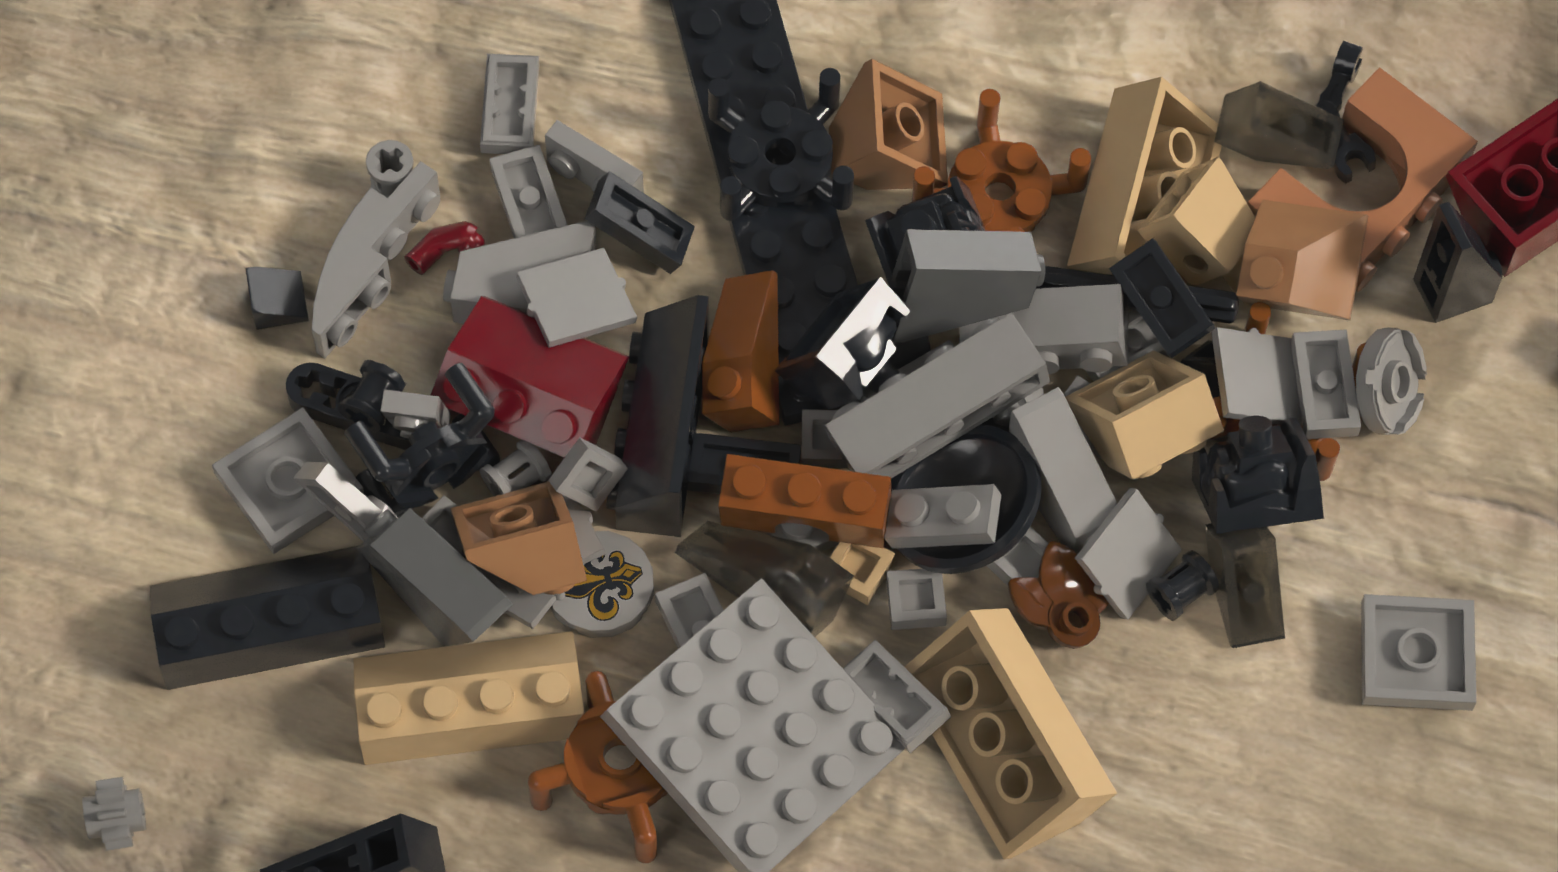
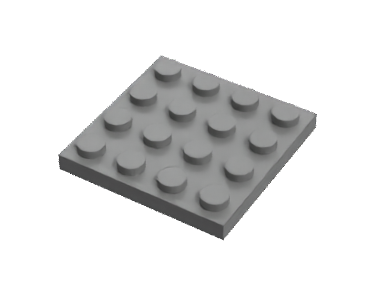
M762 578L600 716L738 872H769L905 749L894 737L890 728L877 718L878 714L874 710L875 704Z

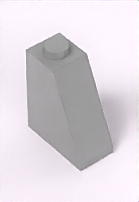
M584 221L460 251L456 271H447L443 291V300L451 302L453 322L464 324L481 296L489 297L527 313L528 302L516 278L517 272L596 250V226Z
M1057 387L1013 410L1008 432L1018 438L1032 455L1041 477L1039 511L1059 542L1074 550L1078 555L1117 505V501L1063 392Z

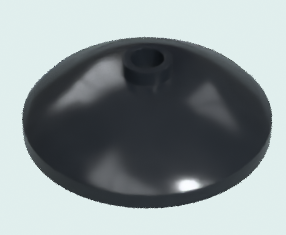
M980 424L891 478V493L892 490L988 484H994L1001 493L995 543L897 549L914 565L927 571L942 574L973 571L987 566L1004 556L1026 534L1037 514L1040 504L1041 477L1032 455L1013 434L998 427Z

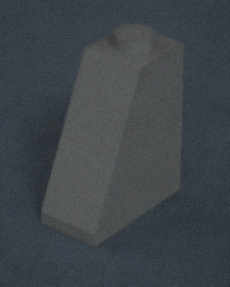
M907 229L889 287L908 307L910 312L906 317L894 320L897 330L892 338L893 343L908 342L1029 308L1036 286H1042L1045 278L1044 257L1042 254H1037L1031 232Z
M411 508L397 511L394 514L387 509L363 530L369 538L357 550L444 647L474 642L513 605L506 595Z

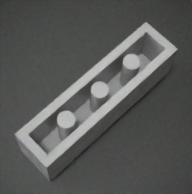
M1011 312L1001 319L993 317L982 322L973 330L970 338L957 346L947 345L937 349L926 359L925 365L909 375L900 373L889 378L880 386L879 393L864 402L854 401L843 406L833 415L832 421L825 426L832 444L850 471L893 478L1050 383L1047 365Z

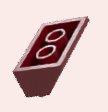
M1558 99L1449 170L1446 175L1461 216L1478 233L1486 250L1493 251L1496 254L1504 277L1558 242Z
M481 296L448 347L430 395L439 396L447 408L466 416L469 412L468 408L445 376L446 371L457 363H463L494 407V417L487 425L565 458L579 437L594 445L597 444L630 356L587 338H581L549 348L535 317H530L525 312L489 297Z

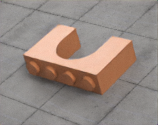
M1380 67L1347 100L1341 122L1348 133L1352 134L1355 132L1390 166L1398 181L1399 194L1386 205L1374 210L1361 212L1343 210L1328 204L1280 168L1247 202L1255 217L1262 200L1367 214L1369 217L1356 286L1357 292L1361 291L1372 279L1377 271L1375 264L1385 254L1392 258L1400 251L1410 236L1408 229L1417 220L1426 223L1435 214L1438 206L1443 201V198L1440 196L1450 187L1446 178L1447 172L1472 156L1478 142Z

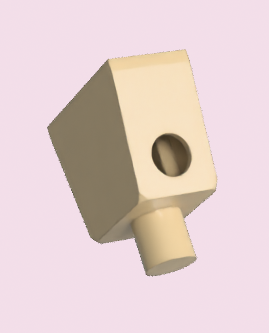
M1216 157L1182 172L1137 231L1147 242L1154 238L1177 272L1190 284L1197 286L1222 276L1233 292H1237L1245 243L1255 216L1224 163L1219 157Z

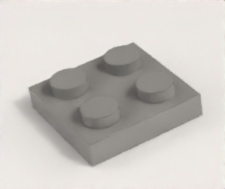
M303 407L212 464L216 477L273 554L334 516L293 479L306 461L326 463L335 461L350 471ZM356 479L354 486L364 494L362 485Z
M1364 594L1361 601L1362 705L1473 711L1476 705L1474 600Z

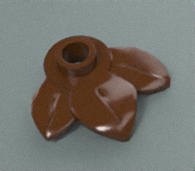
M1051 541L1043 551L1039 566V577L1010 579L1008 581L1009 594L1018 613L1027 623L1047 628L1050 637L1064 647L1072 649L1082 648L1091 643L1098 635L1100 629L1099 614L1109 605V602L1103 595L1094 592L1095 584L1075 559L1077 556L1075 551L1062 543ZM1069 611L1079 616L1082 622L1081 628L1074 627L1068 619Z

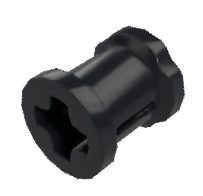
M365 360L360 368L362 377L350 397L343 398L337 408L342 416L352 424L362 421L369 431L379 432L384 424L383 413L381 412L384 390L402 392L406 383L400 374L387 365L373 360Z
M1193 550L1185 553L1182 556V563L1161 578L1154 576L1146 583V589L1151 600L1159 611L1171 621L1179 618L1184 613L1183 609L1203 594L1213 595L1220 587L1211 566L1199 553Z

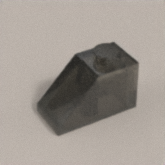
M1259 81L1225 94L1214 142L1255 161L1330 169L1335 164L1344 119Z
M1212 523L1205 524L1209 565L1219 581L1220 587L1215 594L1229 645L1232 648L1285 639L1276 538L1268 527L1216 534Z

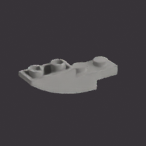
M420 161L388 198L370 188L353 209L339 231L319 278L313 306L312 334L316 353L324 359L336 346L342 347L348 343L357 329L359 319L369 308L375 309L383 303L391 289L388 259H394L401 252L406 244L409 232L419 221L426 222L437 210L441 199L438 175L435 170Z

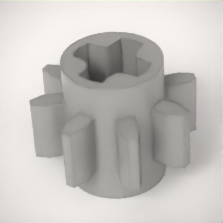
M123 777L96 781L97 791H95V795L83 797L82 799L88 838L102 837L106 851L133 847V832L146 830V816L141 789L127 790Z

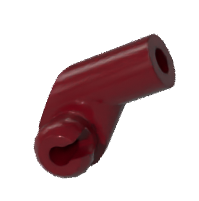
M467 221L433 228L404 256V259L412 270L423 275L445 252L457 249L460 254V251L485 246V239L476 232L478 227Z

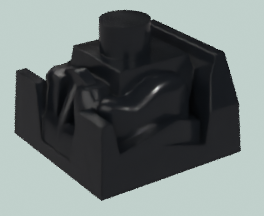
M957 176L950 178L951 187L905 204L897 209L895 214L886 211L865 220L888 284H890L907 229L986 231L970 188Z
M881 277L837 293L775 369V372L799 392L828 410L859 400L863 395L862 388L866 386L877 394L879 393L880 386L885 381L900 373L888 361L896 350V347L891 342L897 330L894 320L906 317L910 310Z
M1253 415L1245 417L1239 421V431L1228 432L1227 441L1213 444L1209 448L1208 455L1205 447L1193 452L1192 482L1216 534L1324 519L1316 456L1296 417L1289 418L1280 427L1279 425L1272 426V421L1264 416Z

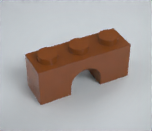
M727 454L718 504L721 526L775 533L776 526L779 524H803L825 531L829 535V541L883 548L891 499V477Z

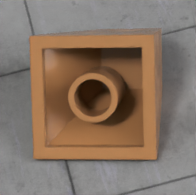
M874 59L866 61L829 126V134L833 141L831 174H833L837 167L844 165L853 170L854 184L866 190L913 189L916 169L927 166L935 173L934 188L948 185L942 93Z
M1262 200L1245 243L1236 296L1245 305L1252 306L1254 303L1263 302L1270 309L1351 320L1369 216L1367 214Z
M550 482L450 508L466 559L478 567L532 595L564 593L573 588L575 584L587 581L573 520L562 494L558 493Z

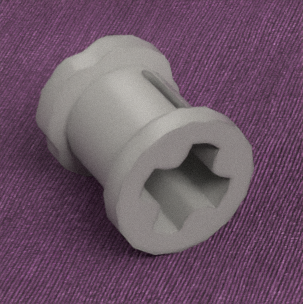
M395 140L381 141L374 145L367 153L366 167L368 174L371 176V188L386 198L394 192L413 170L414 161L412 153L405 144Z
M520 440L516 445L517 450L493 467L486 464L480 469L481 477L493 496L530 487L539 480L547 482L550 479L552 472L542 454L533 444ZM519 468H524V471L514 478H508L509 475Z

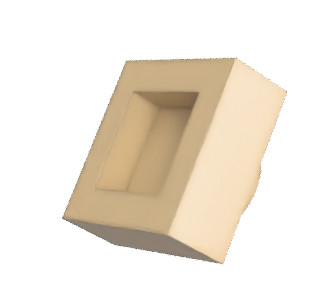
M839 542L821 570V581L869 605L886 578L887 571H890L894 565L896 554L884 547L877 548Z

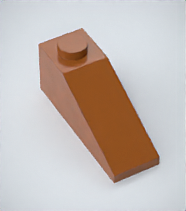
M772 270L726 278L702 362V413L729 432L779 425V375L775 372V369L779 366L778 274Z

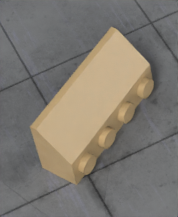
M1163 77L1114 88L1067 263L1069 269L1113 275L1109 269L1147 242L1137 230L1180 174L1220 155L1226 130ZM1180 275L1187 285V280L1182 275Z
M1008 608L969 610L905 666L948 709L951 718L932 735L1004 860L1011 859L1079 825L1117 794Z
M573 631L353 658L354 695L359 743L365 765L567 740L577 725V721L584 714Z

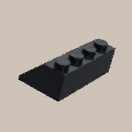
M696 295L646 312L642 333L632 332L629 363L637 364L635 380L625 379L622 411L630 412L627 429H617L614 455L619 457L628 469L607 496L606 504L607 509L615 510L616 530L681 537L688 492L687 479L694 432L696 433L702 395V362L709 340V296Z
M359 546L150 586V611L156 651L167 690L385 648L386 645L370 563L357 550Z

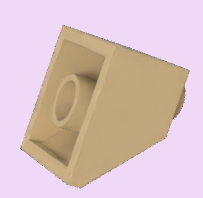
M1154 350L1130 362L1128 366H1123L1065 397L1078 424L1107 466L1132 480L1135 478H1145L1157 473L1162 468L1163 463L1180 454H1189L1202 449L1207 444L1208 439L1224 431L1205 374Z

